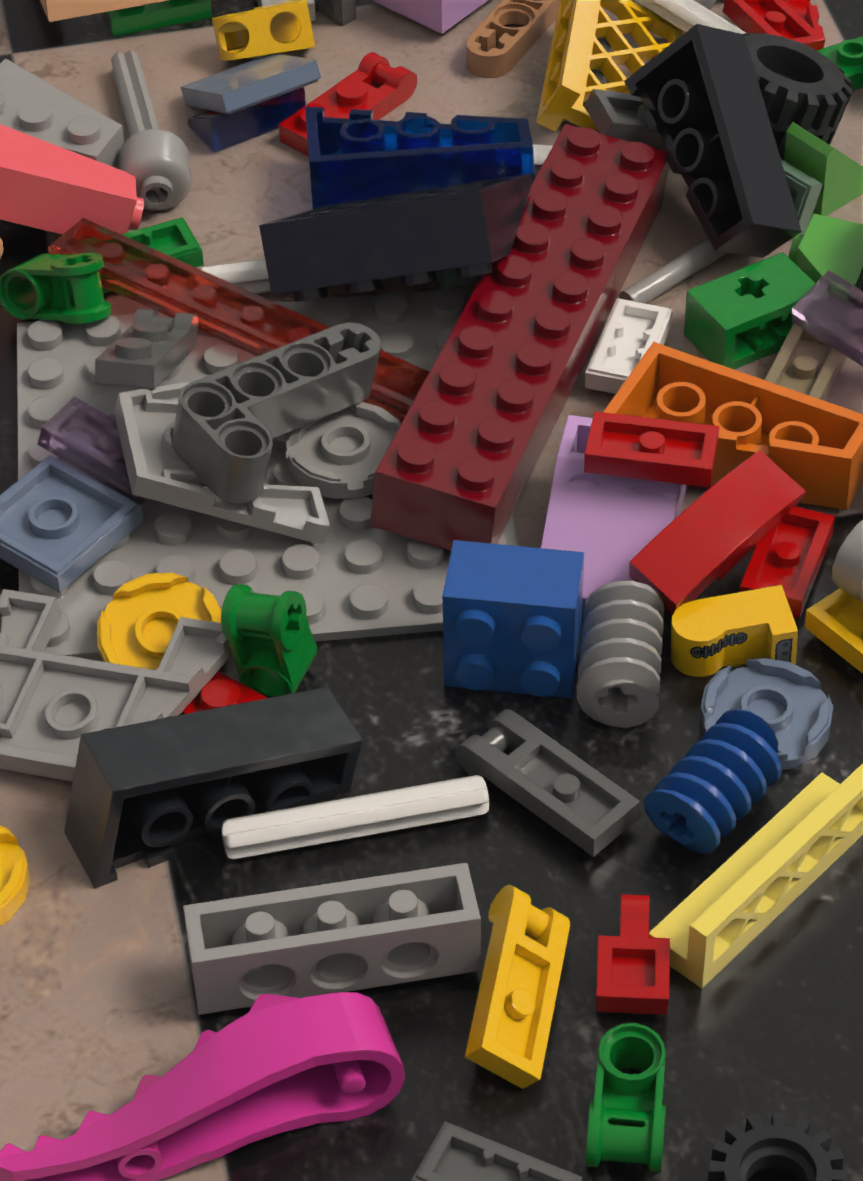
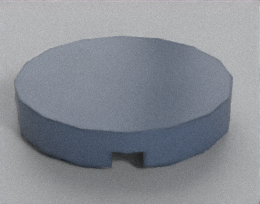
M768 658L747 660L746 667L731 671L730 665L718 671L706 685L701 703L700 724L705 734L711 726L716 725V721L727 710L738 708L753 712L764 718L774 731L779 743L776 754L782 765V770L796 768L815 758L829 740L833 704L830 696L828 695L827 698L826 694L820 689L821 682L811 672L788 661Z

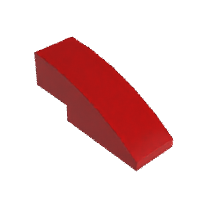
M759 450L714 484L652 539L629 562V577L636 582L647 584L657 590L665 601L664 609L673 616L678 607L695 600L715 579L719 582L806 495V491Z

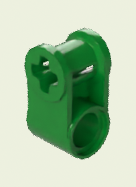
M98 253L72 255L40 254L0 276V303L6 312L22 320H60L64 323L82 324L104 319L112 314L111 303L104 300L99 271L104 267L103 255Z
M236 584L229 589L223 602L221 611L222 633L229 643L239 675V682L267 698L295 693L317 654V644L312 637L306 616V604L301 593L289 590L283 592L281 596L254 593L252 587Z
M637 1023L620 1024L610 1029L601 1039L598 1048L594 1099L590 1100L586 1167L597 1168L601 1160L647 1164L649 1172L661 1173L666 1105H662L666 1053L664 1043L659 1035L647 1026ZM633 1068L642 1071V1073L630 1075L619 1070Z

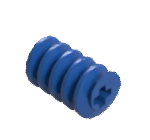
M738 708L725 711L716 721V725L711 726L701 737V740L696 742L686 753L685 758L680 759L670 770V774L665 775L654 787V791L649 792L642 800L645 812L653 825L663 834L681 843L689 850L700 854L712 853L720 844V837L727 836L735 828L736 820L743 819L751 810V803H756L766 793V786H772L781 777L782 765L776 754L779 743L772 728L764 718L751 711Z

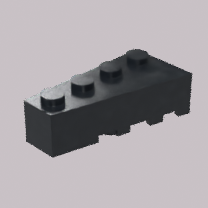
M700 24L694 25L624 82L630 94L640 97L646 111L642 116L650 131L659 133L669 151L665 159L672 172L681 174L689 189L685 196L714 250L764 258L802 231L744 34Z
M329 687L84 733L80 737L64 833L94 889L118 880L115 869L144 858L148 867L155 866L175 858L173 846L207 833L213 842L221 840L222 823L227 819L254 815L263 811L271 812L310 805L351 789L363 739Z

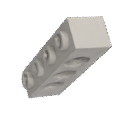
M468 863L183 906L198 1015L252 1007L258 995L262 994L303 998L481 971V917Z

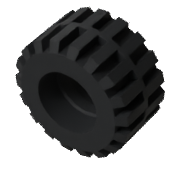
M743 33L747 41L780 158L784 160L786 132L792 122L830 145L853 91L851 89L852 84L849 78L844 75V71L820 52L800 42L770 34Z

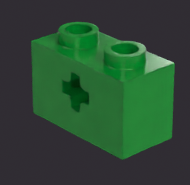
M782 252L687 290L684 336L709 361L735 370L780 351L795 320L820 326L823 290Z

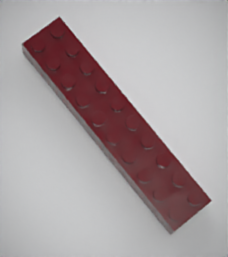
M564 125L532 183L510 255L492 262L493 272L482 275L375 471L371 527L450 551L452 550L453 540L498 543L662 207L669 167L665 159L668 152L652 148L642 142H630L600 134L591 128Z

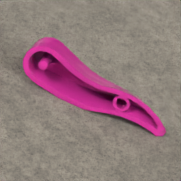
M337 992L303 998L272 994L258 995L250 1011L244 1016L228 1024L218 1032L211 1030L202 1032L194 1051L165 1075H144L139 1082L133 1100L112 1114L107 1115L91 1110L87 1112L77 1133L63 1140L45 1135L38 1136L35 1148L31 1151L25 1152L13 1144L7 1143L0 1151V1181H159L201 1163L220 1158L247 1144L285 1131L318 1123L349 1121L368 1116L385 1107L399 1094L405 1081L404 1066L381 1011L370 997L353 992Z

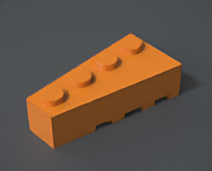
M656 342L651 344L603 411L605 413L720 426L711 487L759 450L806 491V495L799 503L847 510L863 485V414Z

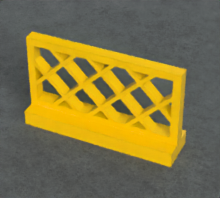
M560 0L536 123L556 132L565 119L579 127L591 128L598 132L597 127L583 106V102H587L592 90L598 89L630 94L624 82L627 78L617 65L625 64L631 74L635 73L645 65L643 61L654 58L682 36L684 31L631 0ZM603 8L613 12L619 20L612 21ZM648 31L666 39L667 43L657 44ZM630 33L639 45V48H632L622 34ZM604 37L614 51L606 52L597 38ZM599 68L609 83L601 84L591 70Z

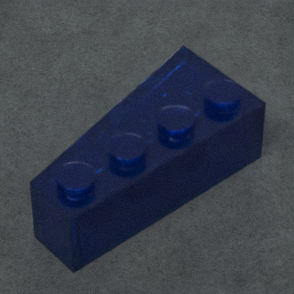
M305 107L312 208L531 173L532 183L534 182V149L528 119L456 115L451 120V124H439L436 119L427 116V113L406 112L404 118L400 121L373 120V110L351 109L349 118L325 117L324 107Z

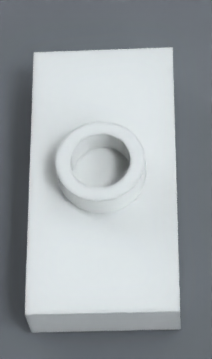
M616 299L586 370L585 388L616 394L653 342L665 344L672 326L673 309Z

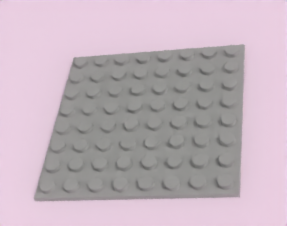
M473 287L450 288L446 290L443 288L432 291L389 292L380 295L342 298L328 297L300 302L274 301L265 304L227 307L214 306L175 311L159 310V316L175 318L178 312L197 314L199 329L194 349L158 386L185 381L191 383L335 325L347 322L359 323L371 328L381 339V351L372 391L369 397L362 402L382 407L402 424L474 290ZM135 314L109 315L104 319L82 324L64 323L60 320L17 323L18 480L51 455L140 504L144 522L61 593L19 570V592L56 597L62 612L44 652L90 660H102L98 649L97 622L102 610L105 611L107 604L113 600L112 595L124 583L145 574L171 572L187 577L188 582L198 585L201 589L202 586L214 595L221 610L227 592L236 584L248 585L252 587L254 593L281 596L283 592L288 590L297 591L303 595L305 600L306 616L314 641L443 631L442 596L451 551L371 527L373 494L357 499H332L322 496L330 524L324 544L301 540L132 495L114 409L118 393L144 388L95 383V359L133 325ZM287 433L272 439L273 445L265 480L267 485L302 486L293 479L286 465ZM513 513L497 544L518 546Z

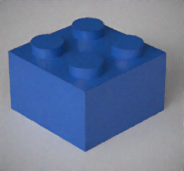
M453 540L442 596L444 686L573 699L581 643L584 552Z

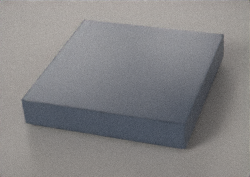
M269 54L181 86V91L185 104L190 107L232 114L318 82L321 75L317 61L314 59Z
M49 455L0 495V558L61 593L144 522L142 506Z

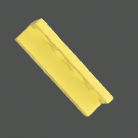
M863 763L841 784L824 773L819 774L649 932V938H670V967L700 988H703L863 835Z

